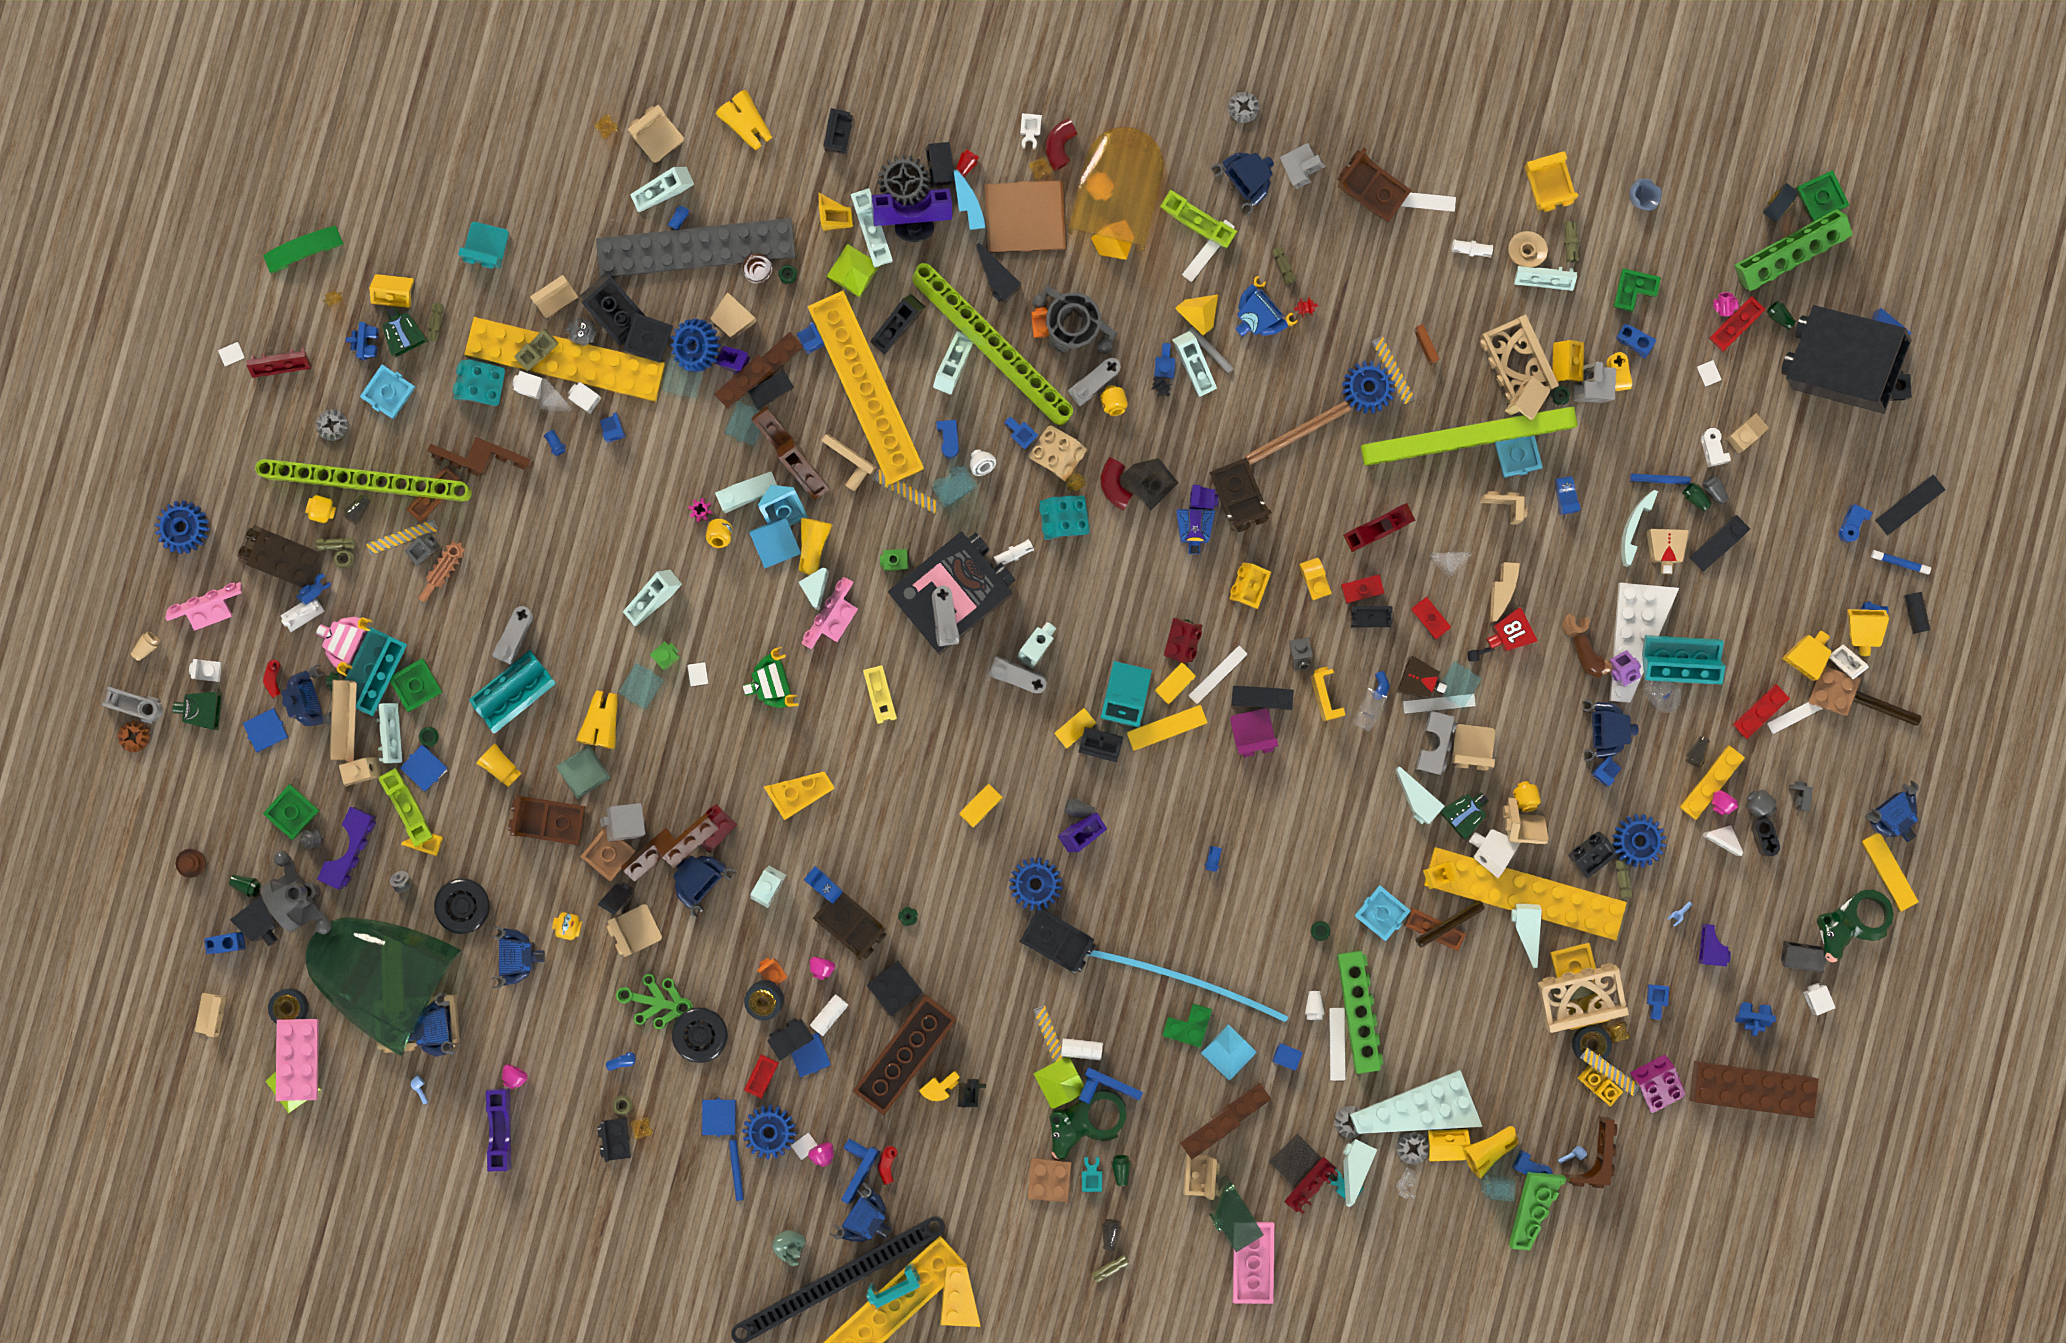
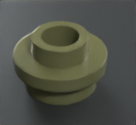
M346 549L339 550L334 557L336 566L341 569L350 568L355 560L353 553ZM343 556L348 557V561L346 563L342 562Z
M620 1095L613 1101V1110L618 1115H627L633 1108L632 1100L626 1095ZM620 1102L626 1103L625 1109L620 1107Z

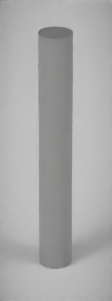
M1192 326L1187 331H1190L1196 337L1197 342L1228 374L1234 369L1196 328Z

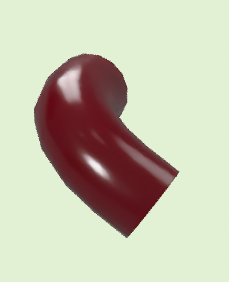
M1069 118L1058 123L1050 131L1046 139L1045 153L1054 172L1071 162L1065 152V144L1069 139L1078 134Z
M1109 457L1100 476L1101 489L1107 500L1124 511L1133 495L1120 484V477L1126 466Z

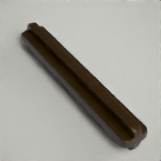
M1857 691L1853 701L1915 726L1919 725L1922 719L1921 715Z
M1481 901L1473 903L1415 939L1417 945L1420 948L1424 947L1485 909Z

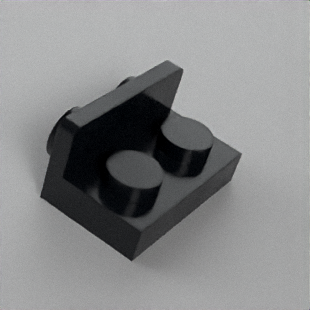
M1598 831L1589 836L1580 846L1575 847L1568 856L1575 862L1582 875L1588 879L1618 856V854L1615 853V849L1608 838Z
M627 1117L601 1121L600 1126H598L599 1138L602 1137L603 1143L600 1146L601 1158L604 1157L605 1162L631 1158Z

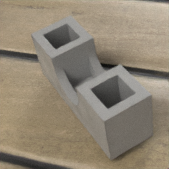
M1433 711L1429 712L1425 731L1433 733L1438 740V744L1433 751H1419L1415 770L1435 775H1441V772H1445L1447 761L1444 759L1446 752L1449 753L1452 741H1449L1451 733L1454 734L1457 722H1454L1455 717Z

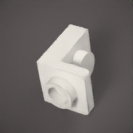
M193 659V663L189 667L191 679L220 682L222 662Z

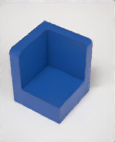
M813 322L809 323V327L797 333L807 354L825 346Z
M617 412L612 413L613 416L600 420L604 432L602 434L607 443L626 437Z
M1610 755L1604 758L1591 773L1606 787L1615 781L1613 778L1621 770V767L1611 760L1612 757Z
M1279 1042L1272 1061L1296 1071L1302 1052Z

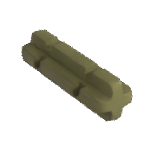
M1281 246L1274 248L1272 253L1274 258H1277L1276 262L1282 275H1284L1286 284L1295 282L1296 277L1291 272L1292 268L1287 257L1284 256L1283 248Z
M433 303L432 305L433 313H431L428 327L430 331L427 333V340L438 341V331H440L442 321L441 313L444 310L443 304Z
M352 538L345 540H316L317 550L355 549V539Z
M1626 859L1616 860L1618 885L1621 887V890H1619L1620 897L1630 898L1632 897V890L1629 889L1631 883L1629 870H1626V867H1628L1625 864Z
M1122 1255L1117 1261L1113 1260L1101 1267V1270L1094 1271L1092 1276L1098 1283L1104 1280V1277L1107 1278L1119 1271L1121 1267L1128 1266L1130 1264L1129 1260L1125 1255Z

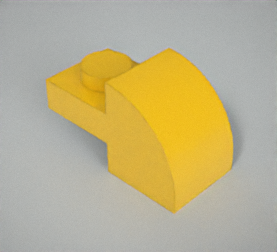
M1318 557L1299 564L1312 601L1332 594L1325 576L1326 573Z
M955 1070L941 1082L936 1077H933L919 1091L929 1100H945L950 1097L946 1089L949 1088L951 1090L959 1084L958 1079L960 1075Z

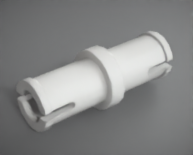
M1454 239L1451 251L1465 253L1472 257L1479 255L1491 258L1493 245Z
M1028 539L1015 547H1009V550L993 558L996 565L999 563L1006 565L1013 560L1015 562L1018 561L1019 557L1034 551V548Z

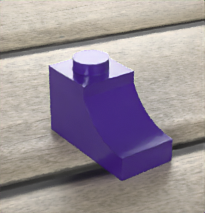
M722 346L721 354L718 355L715 364L737 374L749 363L750 357L747 356L748 353L742 350Z
M1193 485L1190 493L1189 509L1213 510L1214 506H1218L1219 495H1215L1216 489Z
M1093 813L1086 819L1070 825L1058 835V838L1067 852H1080L1105 832L1107 828L1098 813Z
M1702 924L1699 963L1727 967V963L1731 959V951H1728L1729 947L1722 945L1717 939L1715 925Z

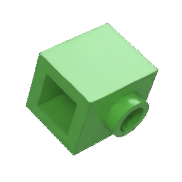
M883 550V555H880V567H884L885 572L909 571L908 550Z
M665 641L650 654L665 671L680 658L677 654L679 650L672 642L668 644Z

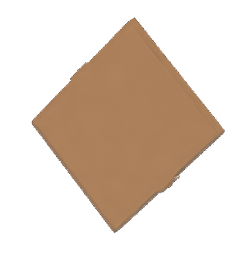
M1020 181L1018 183L985 184L987 246L989 253H1028L1066 249L1063 181Z

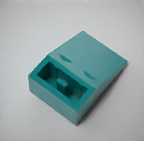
M1113 661L1100 719L1139 728L1152 670Z

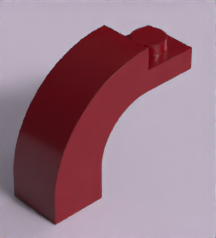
M1405 503L1366 524L1356 527L1343 536L1351 552H1354L1406 527L1416 520L1408 504Z

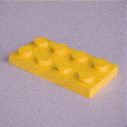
M1590 943L1550 952L1556 978L1562 977V974L1568 972L1580 973L1585 968L1596 969ZM1595 993L1569 1002H1573L1583 1011H1587L1590 1000L1598 994ZM1602 998L1595 1002L1594 1008L1601 1007V1003L1598 1002L1603 1000ZM1566 1007L1571 1009L1569 1010V1014L1575 1013L1576 1010L1574 1007ZM1605 1020V1021H1601V1022H1596V1023H1592V1024H1588V1025H1583V1026H1579V1027H1575V1028H1570V1030H1574V1029H1578V1028H1582V1027H1586V1026H1590V1025H1594V1024L1606 1022V1021H1609V1020Z

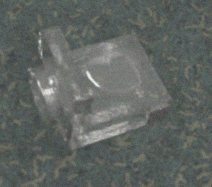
M1409 1167L1406 1168L1395 1187L1399 1190L1397 1194L1406 1200L1409 1197L1414 1200L1416 1196L1406 1189L1408 1186L1411 1188L1417 1180V1177H1415L1417 1173Z

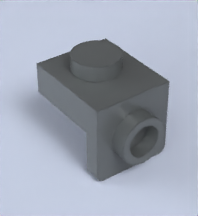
M1309 637L1290 640L1289 646L1294 671L1313 668V654Z

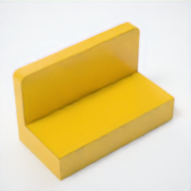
M374 275L369 287L371 304L410 308L412 304L411 288L414 279Z
M1566 340L1553 343V374L1557 382H1582L1584 342Z
M1468 1129L1428 1130L1429 1161L1466 1160L1463 1148L1471 1145Z

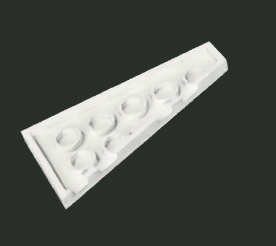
M1618 583L1613 657L1628 650L1634 658H1637L1641 665L1639 669L1641 677L1644 672L1642 660L1645 635L1659 636L1679 588ZM1611 675L1609 701L1630 703L1641 678L1624 687L1620 681H1615Z

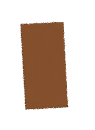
M1421 324L1415 328L1414 332L1429 365H1433L1439 361V357L1424 324Z

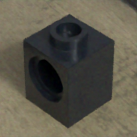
M1900 371L1897 381L1901 383L1902 389L1897 390L1894 387L1890 401H1904L1912 398L1910 374H1904V371Z

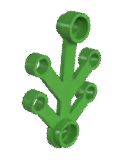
M646 974L643 977V983L649 987L654 997L633 993L628 987H622L616 993V998L621 1003L635 1001L653 1005L646 1011L637 1013L634 1016V1022L637 1025L644 1024L646 1019L663 1008L671 1009L672 1011L665 1016L654 1019L653 1025L656 1029L664 1028L666 1023L684 1013L680 1010L681 1004H685L687 1010L693 1009V1004L689 999L681 998L675 988V982L671 978L664 979L662 987L669 991L674 1002L666 1000L655 983V976L653 974ZM647 976L652 977V983L646 982ZM667 980L672 982V986L670 988H667L665 986V982ZM623 991L628 992L629 996L627 999L622 997ZM638 1015L643 1016V1022L637 1021ZM658 1019L663 1021V1025L661 1027H658L656 1025V1021Z

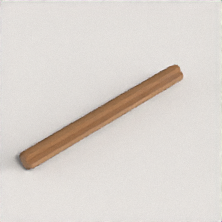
M1342 402L1247 454L1245 458H1247L1249 465L1351 410L1349 402Z

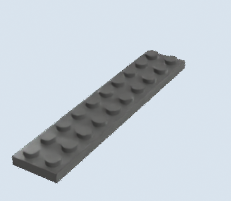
M791 218L596 238L600 277L606 272L611 277L743 264L748 256L756 253L765 255L769 261L796 258Z

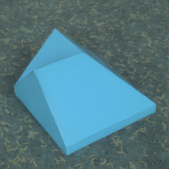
M770 485L758 504L767 524L786 517L789 525L792 526L800 522L801 518H809L794 487Z
M1229 1024L1201 1052L1229 1081L1257 1053Z

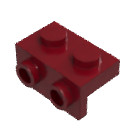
M1173 618L1163 656L1181 663L1193 662L1197 655L1198 641L1202 636V625Z
M718 804L710 807L705 813L719 828L701 844L709 853L737 826V823Z

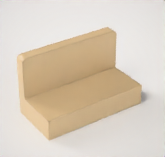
M562 275L530 297L547 319L575 301L578 296L564 275Z
M1532 376L1522 382L1505 411L1510 416L1520 411L1529 420H1532L1541 408L1550 390Z
M202 993L195 1032L206 1034L209 1037L219 1036L226 996Z

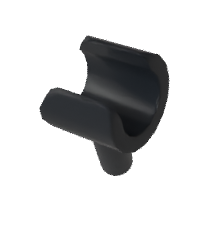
M1487 647L1480 650H1471L1468 652V661H1479V654L1494 651L1495 648Z

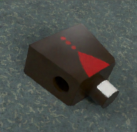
M1410 656L1397 692L1430 698L1433 691L1443 695L1447 684L1437 680L1440 673L1438 670L1418 658Z

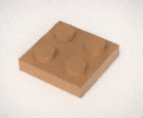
M1824 667L1819 679L1816 681L1809 704L1848 717L1861 678L1856 677L1852 679L1846 673Z
M604 827L580 857L612 882L622 870L621 866L637 851L624 840L608 842L606 827Z
M1031 1158L1028 1199L1068 1202L1071 1161Z

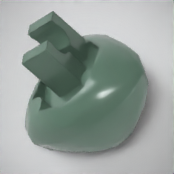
M782 1231L772 1243L773 1251L780 1260L787 1261L790 1266H796L799 1263L796 1258L800 1257V1251L806 1243V1238L795 1231Z

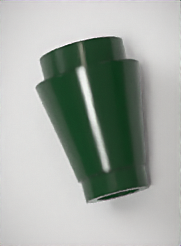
M1776 301L1767 310L1769 317L1787 330L1796 323L1784 303Z
M1693 482L1682 492L1685 496L1684 499L1702 511H1706L1712 504L1699 484L1696 485Z
M232 875L229 886H232L247 897H255L260 891L261 883L256 878Z
M1113 1156L1111 1164L1116 1185H1128L1131 1165L1129 1156Z

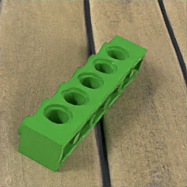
M1836 209L1735 264L1740 284L1749 291L1758 289L1762 284L1776 279L1780 274L1794 269L1795 266L1802 262L1809 261L1813 256L1827 251L1837 243L1845 241L1846 238L1853 235L1847 215Z
M1360 950L1337 954L1355 1073L1381 1070L1380 1065H1383L1382 1054L1378 1053L1377 1045H1380L1379 1034H1375L1374 1030L1377 1020L1375 1013L1372 1014L1371 1011L1374 1001L1372 994L1368 992V986H1371L1369 974L1365 973V966H1368L1366 954H1362ZM1356 966L1359 968V975L1352 978L1349 970ZM1356 986L1362 988V995L1360 997H1354L1352 994V990ZM1359 1006H1363L1366 1010L1365 1015L1362 1017H1357L1355 1013L1356 1008ZM1362 1026H1367L1369 1030L1365 1037H1361L1358 1033L1359 1028ZM1370 1046L1372 1049L1371 1054L1367 1057L1363 1056L1362 1048Z

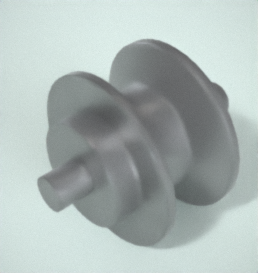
M316 829L311 831L305 830L302 833L300 842L306 850L311 848L318 849L323 838Z
M399 871L392 875L390 884L393 886L394 891L402 893L412 886V879L407 872Z

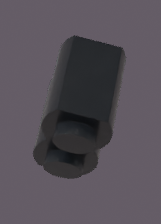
M794 1018L786 1023L787 1028L783 1031L777 1029L769 1034L770 1039L767 1041L779 1061L814 1040L802 1019L797 1020Z

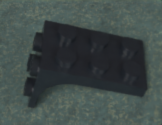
M1042 908L1040 911L1037 909L1019 941L1071 971L1073 974L1077 971H1082L1086 964V961L1083 959L1086 954L1091 955L1096 946L1093 943L1095 940L1093 937Z

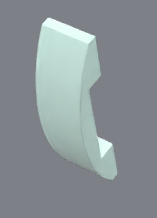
M870 189L852 193L851 197L874 267L893 262L882 226H874Z
M1656 490L1647 494L1636 505L1628 518L1621 543L1623 566L1628 567L1633 561L1637 546L1630 543L1642 511L1648 512L1653 507L1658 493Z

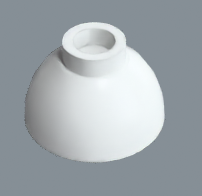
M979 449L971 454L970 469L973 475L983 476L994 469L996 458L992 454Z

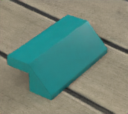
M369 627L370 631L367 632L352 662V669H349L344 680H353L357 683L356 709L373 716L407 644L375 628Z
M1645 635L1642 650L1644 679L1648 681L1723 685L1726 666L1721 661L1724 641L1722 639Z
M529 650L472 696L469 701L495 734L553 687L556 682L534 653Z

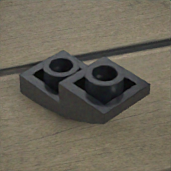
M782 371L748 391V394L759 409L774 401L777 397L791 391L794 386L785 371Z

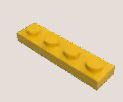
M1728 745L1679 808L1694 820H1697L1713 799L1714 792L1722 788L1745 757Z

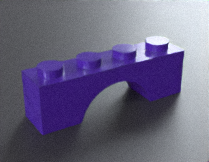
M950 189L930 190L923 200L914 203L913 206L911 204L903 206V203H897L891 194L871 195L874 226L952 220Z
M356 807L349 808L342 823V826L349 835V848L340 859L325 861L317 880L337 889H343L344 886H348L351 880L350 872L352 868L355 869L360 859L358 855L367 845L368 840L366 837L369 832L373 831L376 825V821H374L376 816Z
M510 1088L486 1090V1112L489 1119L487 1172L508 1171L511 1169Z

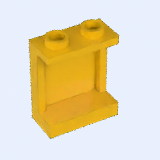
M1565 151L1529 161L1524 166L1538 211L1544 209V212L1554 210L1555 206L1563 204V206L1575 203L1574 200L1578 197V193L1574 191L1565 162L1567 160Z
M1328 667L1314 670L1315 674L1310 677L1322 722L1345 716L1344 707L1336 710L1331 709L1323 677L1333 674V669L1328 670Z

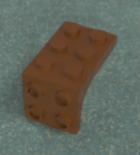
M1363 148L1361 152L1357 150L1349 162L1350 167L1345 166L1337 179L1340 181L1337 187L1389 223L1412 190L1377 166L1367 156V149Z
M517 796L512 802L511 811H514L513 819L509 820L508 831H511V836L535 838L579 846L586 806Z
M1599 1116L1595 1164L1588 1172L1583 1174H1564L1567 1178L1566 1180L1572 1186L1584 1187V1183H1587L1594 1188H1604L1605 1185H1611V1176H1614L1615 1173L1612 1156L1616 1155V1144H1613L1614 1136H1617L1618 1129L1615 1120Z

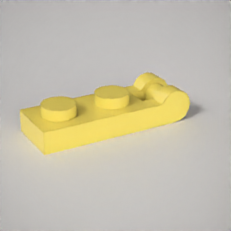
M883 665L863 670L877 724L883 723V720L897 719ZM887 705L888 711L881 713L880 707Z

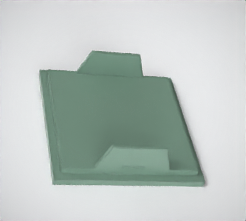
M590 745L556 766L577 799L611 778Z

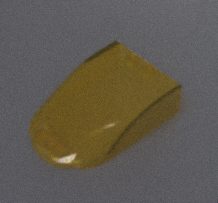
M1118 127L1104 132L1092 143L1083 167L1068 234L1072 235L1074 229L1142 245L1141 251L1145 252L1164 170L1161 150L1148 134L1131 127Z

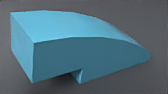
M958 169L954 170L959 211L967 210L970 230L986 228L983 213L973 189Z

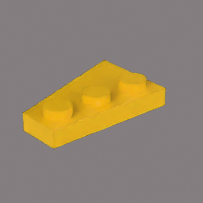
M820 772L764 786V789L783 819L786 820L834 790L835 787L827 774Z
M946 1264L941 1325L981 1327L966 1265Z

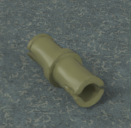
M1567 221L1564 223L1566 262H1570V260L1571 262L1579 261L1578 244L1580 243V239L1577 238V221H1573V223L1572 221Z

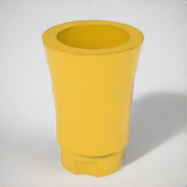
M496 743L476 762V764L486 769L507 787L512 785L522 774L503 754Z

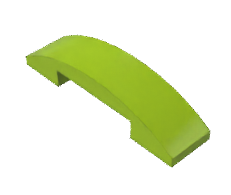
M1172 190L1169 191L1160 206L1164 211L1193 231L1225 248L1229 246L1237 233L1232 227L1222 221H1217L1199 210Z
M394 768L378 777L407 828L406 831L414 847L433 838L420 807L398 770Z

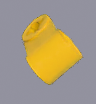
M1617 352L1608 357L1606 361L1607 367L1616 368L1615 391L1631 389L1632 378L1627 356L1622 352ZM1617 359L1621 364H1614V360Z

